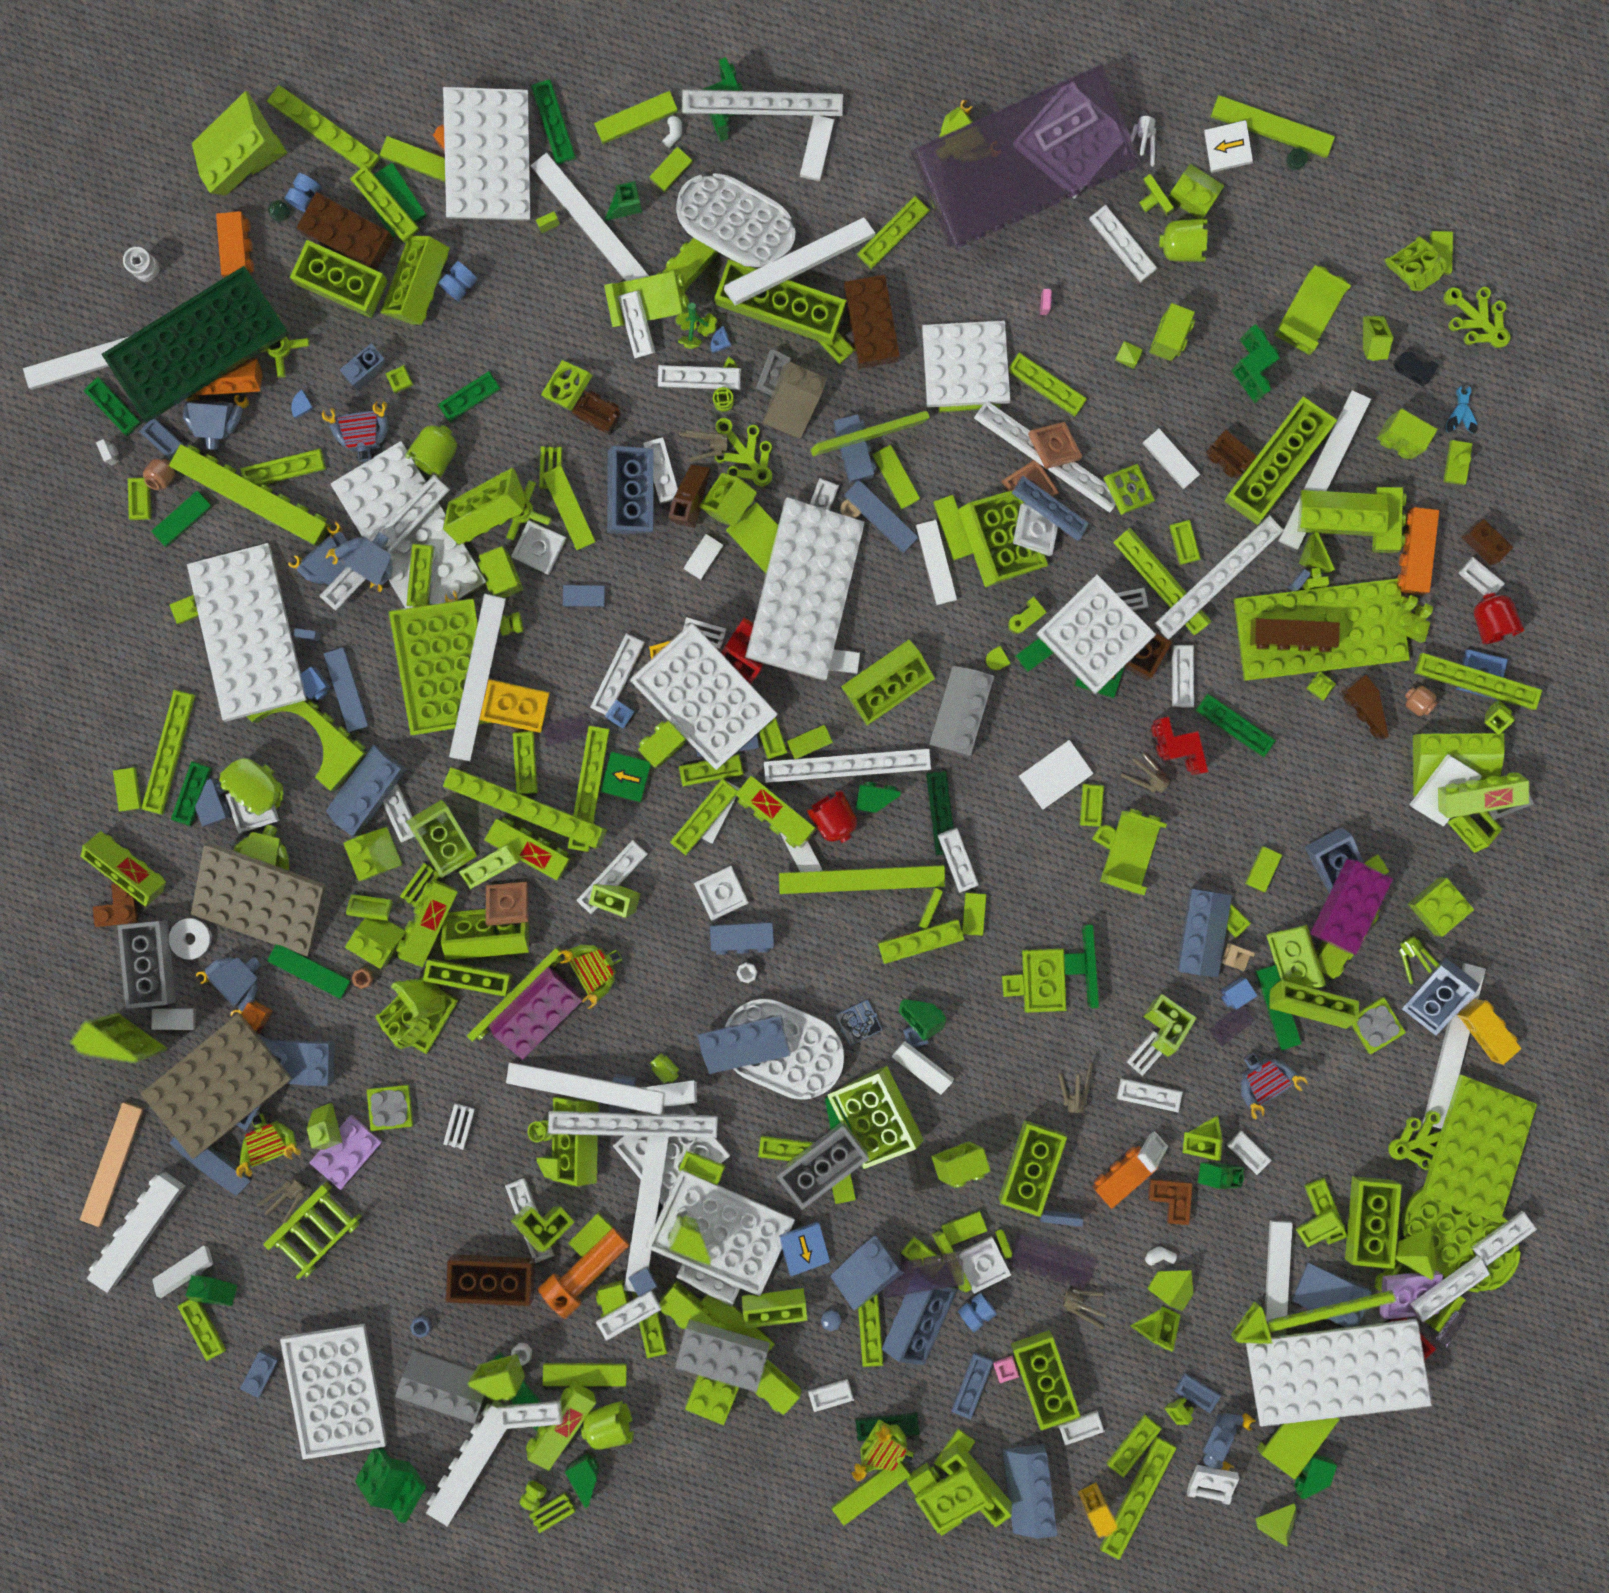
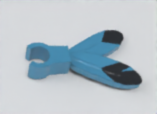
M1460 386L1456 390L1459 405L1450 415L1446 423V431L1451 432L1455 430L1460 421L1463 420L1467 430L1474 434L1477 431V423L1467 405L1469 403L1471 387L1466 388V395H1463L1461 393L1462 387Z

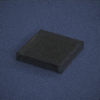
M945 1141L917 1147V1149L906 1153L915 1192L946 1184L938 1179L931 1157L947 1150Z

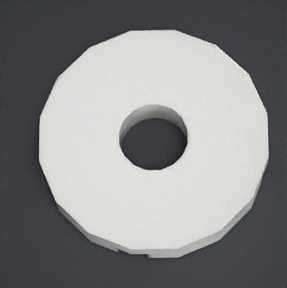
M186 918L178 921L172 927L169 933V944L171 950L177 956L183 959H196L209 950L212 944V934L203 921L197 918ZM188 933H192L195 936V942L192 945L188 944L185 940Z

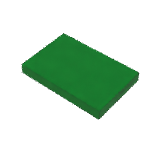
M390 163L374 174L415 224L427 217L393 163ZM372 206L387 231L393 238L396 237L395 231Z

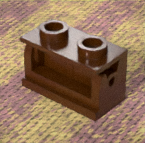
M591 390L589 393L583 391V395L580 396L571 411L573 416L610 435L621 416L620 409H618L619 406L610 400L607 402L601 400V396Z
M1224 430L1206 451L1207 457L1212 463L1220 464L1227 476L1235 477L1236 479L1242 475L1257 457L1227 430Z
M1484 518L1480 522H1475L1461 536L1490 566L1499 563L1514 548Z

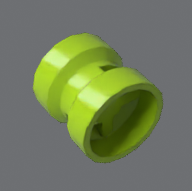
M726 387L718 388L713 394V403L718 411L727 412L734 405L733 394Z
M520 612L512 613L511 616L502 615L500 622L502 636L509 635L510 632H523Z
M549 1120L535 1121L528 1127V1136L533 1142L551 1140L556 1134H548Z
M528 1481L525 1488L526 1492L522 1494L519 1503L527 1510L537 1511L541 1504L540 1498L544 1497L547 1489L535 1481Z

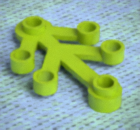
M1456 287L1448 289L1443 296L1444 302L1450 306L1457 305L1472 319L1462 320L1459 317H1455L1449 322L1448 327L1451 331L1482 328L1488 334H1477L1475 331H1470L1464 336L1465 344L1473 345L1474 343L1490 342L1492 346L1502 348L1510 341V333L1503 325V312L1506 310V304L1503 301H1497L1492 305L1491 311L1494 314L1493 326L1488 318V298L1491 295L1488 287H1482L1476 292L1479 312L1462 298L1460 289ZM1481 291L1486 293V297L1481 295ZM1451 293H1456L1457 298H1453ZM1496 305L1501 306V311L1496 309ZM1453 321H1456L1459 326L1454 327ZM1501 334L1503 336V340L1498 339L1497 335ZM1472 335L1474 337V341H1470L1468 336Z
M727 418L719 419L716 422L717 433L727 434V439L739 454L722 451V454L725 456L724 459L718 460L717 456H714L716 462L724 463L726 461L748 464L752 471L739 470L737 467L731 466L728 468L727 474L730 475L729 472L734 469L737 471V475L734 477L752 479L760 487L769 485L772 481V472L768 468L769 453L772 451L771 443L763 441L760 444L761 459L758 465L754 459L759 428L756 425H750L747 428L748 442L746 449L733 433L731 421ZM725 424L728 426V430L722 431L720 427ZM751 428H755L757 430V433L755 435H751L749 433V430ZM764 444L770 446L768 451L762 450ZM760 473H764L766 475V478L764 480H760L758 478V475Z
M1433 1110L1426 1113V1119L1422 1127L1419 1119L1415 1117L1407 1119L1406 1127L1400 1138L1394 1139L1389 1143L1388 1151L1391 1157L1397 1160L1408 1158L1417 1163L1420 1168L1429 1170L1431 1159L1426 1156L1420 1157L1410 1150L1420 1148L1434 1155L1436 1147L1430 1144L1438 1141L1441 1131L1429 1134L1433 1124L1440 1122L1441 1117L1439 1113ZM1435 1114V1119L1431 1121V1116ZM1415 1120L1416 1125L1412 1127L1411 1123ZM1420 1129L1416 1138L1409 1141L1413 1131ZM1402 1146L1401 1152L1398 1153L1397 1149ZM1427 1160V1164L1423 1166V1161Z

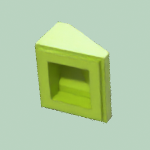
M1124 341L1115 360L1134 369L1143 349Z
M550 1156L537 1157V1163L544 1177L560 1180V1159Z

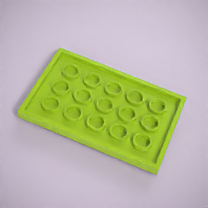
M473 598L389 611L410 735L455 729L478 625ZM479 720L478 725L492 722Z
M1459 1075L1421 1194L1500 1223L1537 1104L1464 1075Z

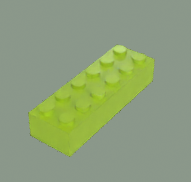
M728 259L715 295L716 306L826 343L830 346L833 345L846 308V300L786 280L735 306L724 291V286L757 269Z
M1303 396L1227 495L1224 502L1259 525L1335 425L1337 419Z

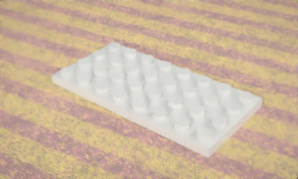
M401 441L331 483L332 488L361 536H365L369 540H372L426 483L413 459L405 457L407 449ZM439 502L390 553L393 561L392 576L388 580L405 608H411L406 606L412 544L434 546L429 605L445 603V594H447L449 599H454L453 591L457 592L458 600L486 584L484 576L464 543L458 545L443 530L446 514Z
M791 498L785 499L745 658L817 679H827L864 521Z
M266 543L187 564L222 720L227 722L307 700L270 545Z
M1416 1319L1271 1337L1273 1344L1246 1343L1260 1426L1431 1406Z

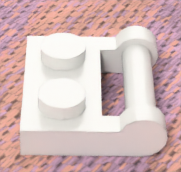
M1197 1465L1188 1485L1187 1496L1219 1500L1223 1504L1230 1505L1232 1494L1239 1481L1238 1473Z

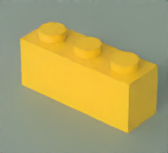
M1474 998L1457 1016L1493 1062L1504 1065L1522 1049L1517 1043L1518 1039L1506 1029V1023L1494 1013V1007L1488 1001Z
M1095 1482L1078 1491V1494L1100 1538L1111 1535L1118 1527L1103 1494Z

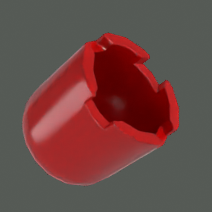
M1495 592L1483 596V601L1479 602L1474 608V617L1483 644L1504 640V635L1512 633V636H1516L1525 631L1514 602L1506 595L1496 596Z
M839 790L835 792L836 796L830 799L829 796H826L811 805L812 809L809 808L806 811L825 840L829 842L840 840L843 843L852 838L851 833L856 829L858 821L843 791Z

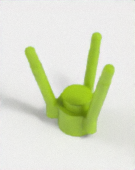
M1415 936L1409 937L1400 943L1401 948L1398 951L1402 956L1410 984H1413V979L1406 955H1409V957L1417 955L1429 973L1432 970L1421 952L1435 967L1439 965Z

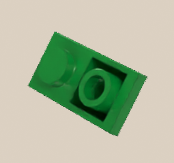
M864 781V785H859L855 809L877 813L897 799L901 792L897 791L895 786L885 785L883 789L877 788V783Z
M1216 1162L1200 1163L1198 1183L1217 1189L1241 1188L1244 1181V1167Z
M1318 1454L1312 1456L1301 1471L1300 1477H1297L1294 1487L1301 1499H1307L1331 1486L1337 1467L1335 1462L1331 1458Z

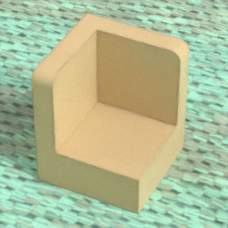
M1227 943L1221 963L1244 971L1249 957H1254L1255 953Z

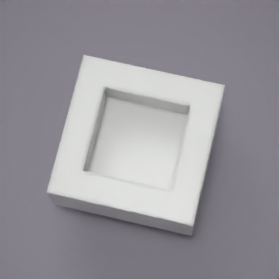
M104 439L96 442L104 462L110 465L119 462L117 458L119 453L113 443L111 444Z

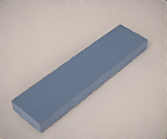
M1022 476L1019 479L1012 494L1077 541L1082 538L1089 524L1026 477Z
M860 480L845 493L844 497L902 553L918 538Z
M345 648L324 653L348 732L369 727Z

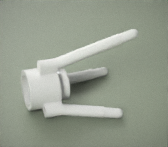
M1150 116L1139 118L1138 124H1134L1133 132L1125 146L1123 155L1127 154L1138 133V136L1142 138L1141 156L1144 155L1146 141L1150 137L1151 166L1155 165L1156 128H1154V118Z

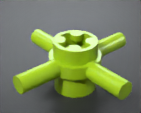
M285 336L279 340L281 341L279 349H273V346H278V342L261 351L267 352L271 357L275 358L277 377H286L284 358L289 355L292 348L309 347V338L289 340Z
M528 480L524 491L526 496L525 506L527 507L525 508L524 515L512 517L513 521L506 536L509 540L514 541L520 523H526L533 519L545 525H550L552 518L535 512L529 501L536 485L531 480Z

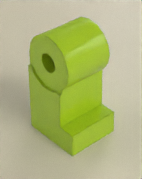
M1035 597L1026 602L1029 608L1020 615L1012 616L1009 620L1008 628L1012 633L1019 634L1047 613Z
M1497 700L1486 711L1484 723L1499 735L1515 719L1511 715L1512 710L1500 700Z

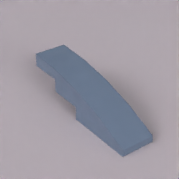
M175 1137L169 1142L187 1160L235 1196L251 1182L244 1173L242 1174L243 1177L240 1178L236 1174L237 1166L222 1152L218 1153L212 1146L195 1159H192Z

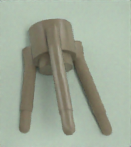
M686 430V433L679 432V436L710 440V449H714V451L691 457L690 461L711 456H721L722 451H727V434H712L693 430Z
M1145 752L1142 754L1156 772H1152L1139 760L1133 758V762L1151 776L1148 780L1151 784L1123 773L1121 777L1143 786L1151 792L1157 790L1159 793H1162L1171 781L1166 777L1167 774Z
M1092 1062L1089 1063L1083 1096L1080 1094L1079 1073L1076 1074L1075 1093L1070 1094V1097H1068L1062 1073L1058 1074L1064 1097V1105H1068V1112H1084V1105H1087V1095L1093 1069Z
M293 1178L257 1203V1206H262L281 1192H284L265 1212V1215H268L287 1197L291 1200L296 1198L283 1219V1222L286 1223L300 1200L305 1196L303 1192L306 1188L299 1180Z
M1075 1288L1072 1289V1292L1067 1290L1062 1306L1067 1311L1075 1313L1100 1329H1104L1102 1324L1079 1311L1081 1308L1107 1318V1314L1083 1305V1298L1080 1297V1295L1104 1296V1293Z

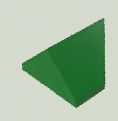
M636 182L615 185L616 192L604 221L642 213Z

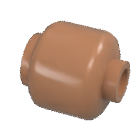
M153 459L143 471L146 485L154 490L166 489L175 477V471L169 466L170 462L168 460Z
M1419 686L1416 689L1412 687L1405 695V698H1407L1406 707L1417 716H1423L1424 714L1428 716L1438 704L1436 702V695L1424 686Z

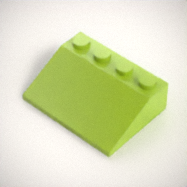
M245 91L192 142L200 178L210 193L224 196L229 194L280 145L248 91Z
M1013 490L970 502L958 509L985 588L1048 566L1044 554L1013 543L1020 505L1025 503L1012 494Z
M1497 733L1413 735V797L1418 794L1447 754L1482 775L1480 780H1485L1490 776L1501 777L1504 760V733L1499 735Z
M119 1013L85 1021L70 1042L76 1046L75 1049L81 1054L129 1062H138L164 1053L168 1049Z
M887 1066L870 1072L827 1094L840 1122L844 1121L847 1125L836 1100L851 1125L852 1133L869 1155V1160L862 1164L864 1169L913 1151L924 1141Z

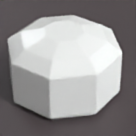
M745 962L739 965L737 976L740 981L749 983L755 980L757 969L754 964Z
M518 1343L513 1347L511 1355L518 1354L521 1365H525L532 1357V1349L526 1343Z

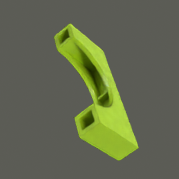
M311 699L246 716L254 723H259L265 717L277 712H292L306 719L319 734L323 746V761L315 778L330 791H336L367 754L364 751L366 747L358 740H355V742L348 737L350 733L342 726L338 728L334 725L333 722L335 720L329 714H322L317 710L319 706Z

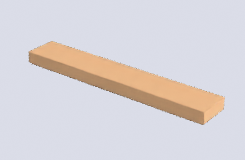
M122 1102L80 1217L81 1221L97 1227L102 1226L144 1108L128 1102Z

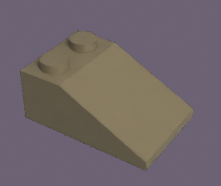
M792 362L783 365L762 424L801 439L821 397L827 378Z

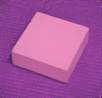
M1043 289L1041 293L1040 315H1047L1050 312L1051 289Z
M1013 1355L993 1362L1000 1383L1020 1377Z

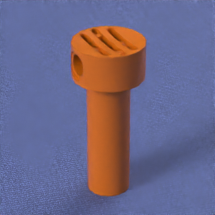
M613 1227L562 1277L553 1273L538 1288L539 1293L559 1316L567 1319L582 1304L578 1295L609 1267L630 1244Z

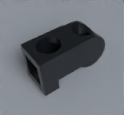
M1412 352L1402 353L1393 363L1398 373L1421 386L1429 383L1439 366L1434 361L1426 364L1418 360Z

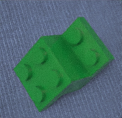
M726 57L718 60L722 81L703 88V90L744 91L741 83H737L735 77L737 74L733 63L729 64ZM709 113L720 142L728 140L727 132L730 131L728 117L735 114Z
M1256 324L1249 328L1239 339L1249 352V355L1241 359L1231 370L1254 404L1271 391L1268 379L1261 374L1270 369L1280 359L1277 348L1268 342L1265 331Z
M383 1447L373 1448L355 1480L370 1506L390 1509L398 1522L405 1524L427 1487L410 1462L390 1458Z

